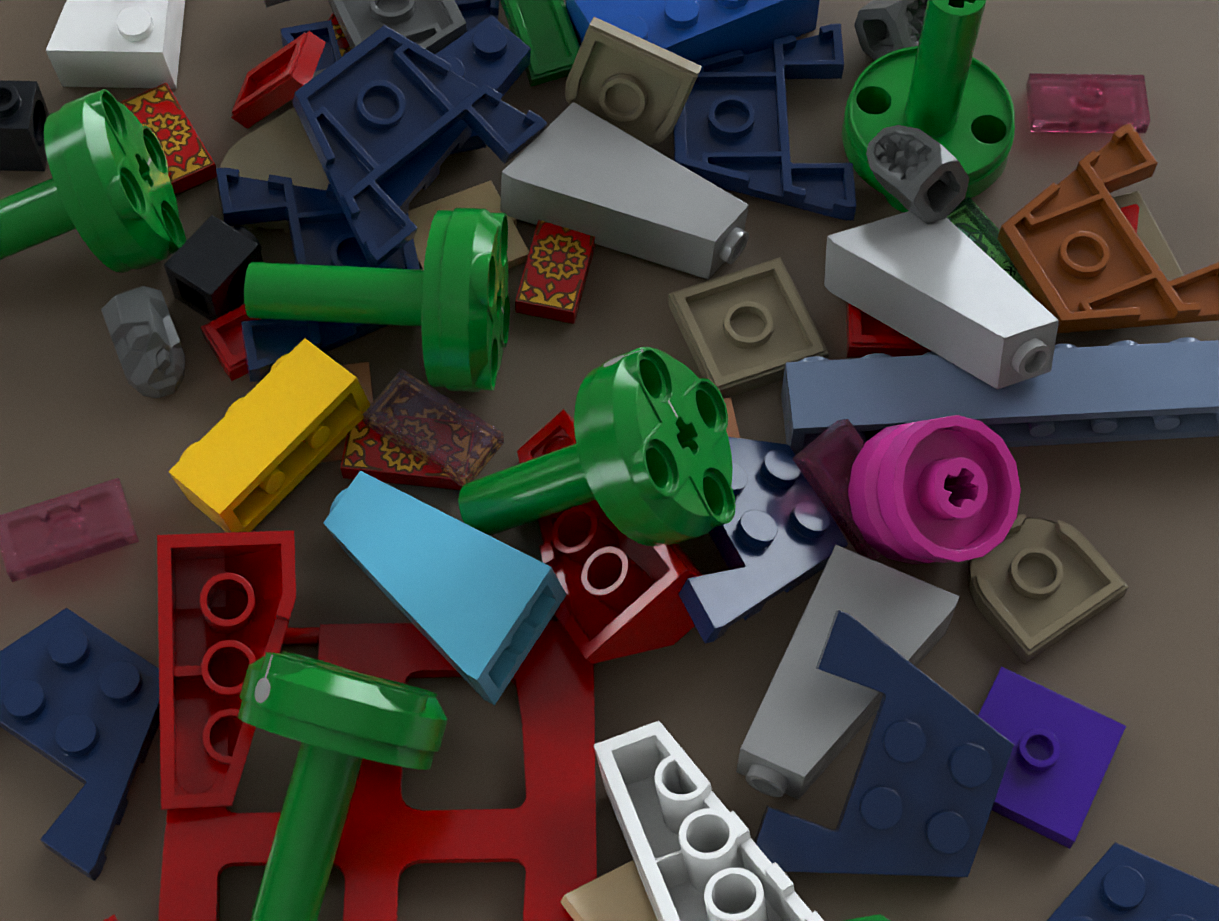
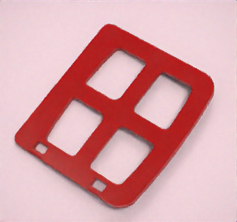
M549 621L511 680L517 689L523 732L526 798L521 806L514 809H413L402 798L403 767L363 759L333 864L334 867L341 870L345 878L343 921H397L400 877L405 869L412 865L420 863L515 862L523 866L526 872L523 921H574L561 904V900L565 894L597 878L595 749L593 745L595 744L594 664L585 659L560 621ZM412 623L320 624V627H287L283 644L319 643L318 660L362 674L407 684L410 678L462 677ZM226 807L167 810L158 921H219L221 873L228 867L266 866L281 812L234 813L227 810Z

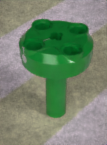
M928 0L918 46L898 49L872 62L860 74L847 99L842 125V142L850 163H853V169L875 190L884 194L887 202L898 211L908 212L909 210L877 181L870 169L866 156L868 143L883 128L896 125L918 128L946 148L958 159L969 176L967 192L963 201L971 199L988 189L1002 175L1006 168L1015 134L1014 105L1008 89L1002 80L988 66L973 57L987 0Z
M106 89L90 93L66 103L60 110L51 113L47 117L44 125V144L52 178L0 200V260L76 229L89 249L105 266L117 273H125L132 269L140 270L167 259L186 242L185 231L179 218L175 193L168 175L167 159L160 142L149 127L142 126L136 116L126 106L118 102Z
M455 208L453 211L438 210L434 215L429 231L424 270L251 262L248 265L244 283V303L247 316L253 319L421 326L424 367L427 380L432 387H446L449 391L464 392L494 391L503 349L507 346L510 327L506 213H490L487 209Z
M640 347L613 357L589 372L579 387L574 410L576 443L466 483L459 493L458 502L461 517L465 524L492 536L597 500L609 520L624 535L645 546L673 545L705 535L713 530L714 527L731 522L736 508L735 496L731 486L733 473L732 455L726 431L728 412L722 394L713 382L706 378L699 379L686 365L659 349Z
M266 652L264 657L248 665L239 696L242 702L237 718L257 728L300 741L301 744L250 921H317L363 759L400 767L429 770L435 751L440 749L448 719L437 700V693L408 684L362 674L290 652H283L282 654Z

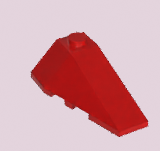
M563 409L519 448L517 453L520 464L575 444L574 419ZM597 500L538 519L544 544L539 546L542 561L544 564L552 567L566 593V597L555 612V615L585 659L590 663H599L672 646L695 627L678 594L688 578L702 576V574L678 544H663L652 547L631 540L609 520Z
M294 530L157 535L161 810L233 806L257 728L237 718L242 702L239 696L248 665L264 657L266 652L280 653L296 601Z

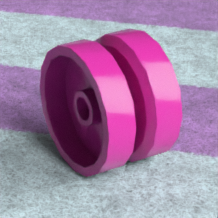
M960 415L884 428L865 442L852 464L848 487L852 517L865 541L887 559L908 564L961 562L985 556L1003 542L1017 518L1021 493L1016 461L1002 437L982 421Z

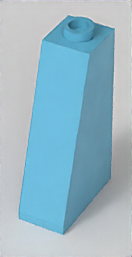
M359 471L348 488L342 490L336 496L331 505L330 513L323 522L343 551L484 700L493 705L496 704L566 597V593L552 567L362 471Z

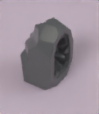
M872 0L859 10L854 24L861 49L872 59L877 60L898 49L918 46L928 0Z
M902 125L886 127L868 143L866 156L870 169L877 181L886 191L897 198L907 210L926 223L945 219L965 199L969 176L962 165L946 148L920 129Z
M141 286L115 295L101 310L128 383L143 396L160 398L175 393L184 379L185 354L161 290Z

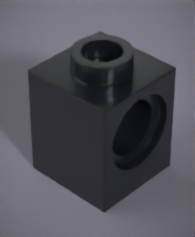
M0 80V171H45L47 156L44 144V125L50 114L37 81Z
M211 215L164 264L174 297L210 321L241 307L244 303V283L248 265L251 262H263L260 242L246 228L240 225H235L232 228Z

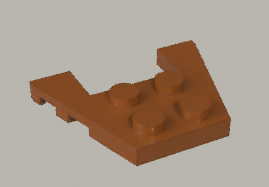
M1131 123L1121 126L1113 133L1111 141L1097 152L1092 150L1078 162L1077 168L1060 183L1056 184L1053 182L1001 225L997 238L1034 298L1059 320L1057 333L1219 320V262L1174 280H1167L1110 195L1111 192L1152 177L1158 164Z

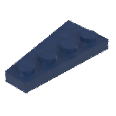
M490 15L435 55L452 64L450 70L478 87L486 84L504 96L529 66L531 48L495 17ZM464 120L458 121L378 184V186L407 214L411 200L421 188L425 191L440 174L439 166L454 148L460 149L472 135V129Z

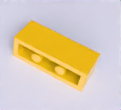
M304 338L290 353L281 356L273 364L270 372L245 397L236 400L228 408L225 416L200 441L191 444L183 452L179 461L168 472L187 499L224 531L251 532L373 408L357 377Z

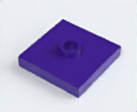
M1001 666L978 714L982 720L1014 744L992 811L1070 849L1078 836L1126 726Z

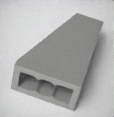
M572 102L502 171L500 211L506 213V215L537 225L538 220H542L595 236V244L708 280L724 262L728 264L734 263L748 242L749 233L744 231L749 208L747 203L575 102Z
M908 211L827 236L824 286L832 294L997 390L1051 372L1059 320L948 218L926 223Z
M835 545L740 748L736 772L746 776V782L761 793L772 797H782L784 794H787L799 800L878 711L883 697L881 692L816 669L837 610L850 614L917 667L945 635L960 596Z

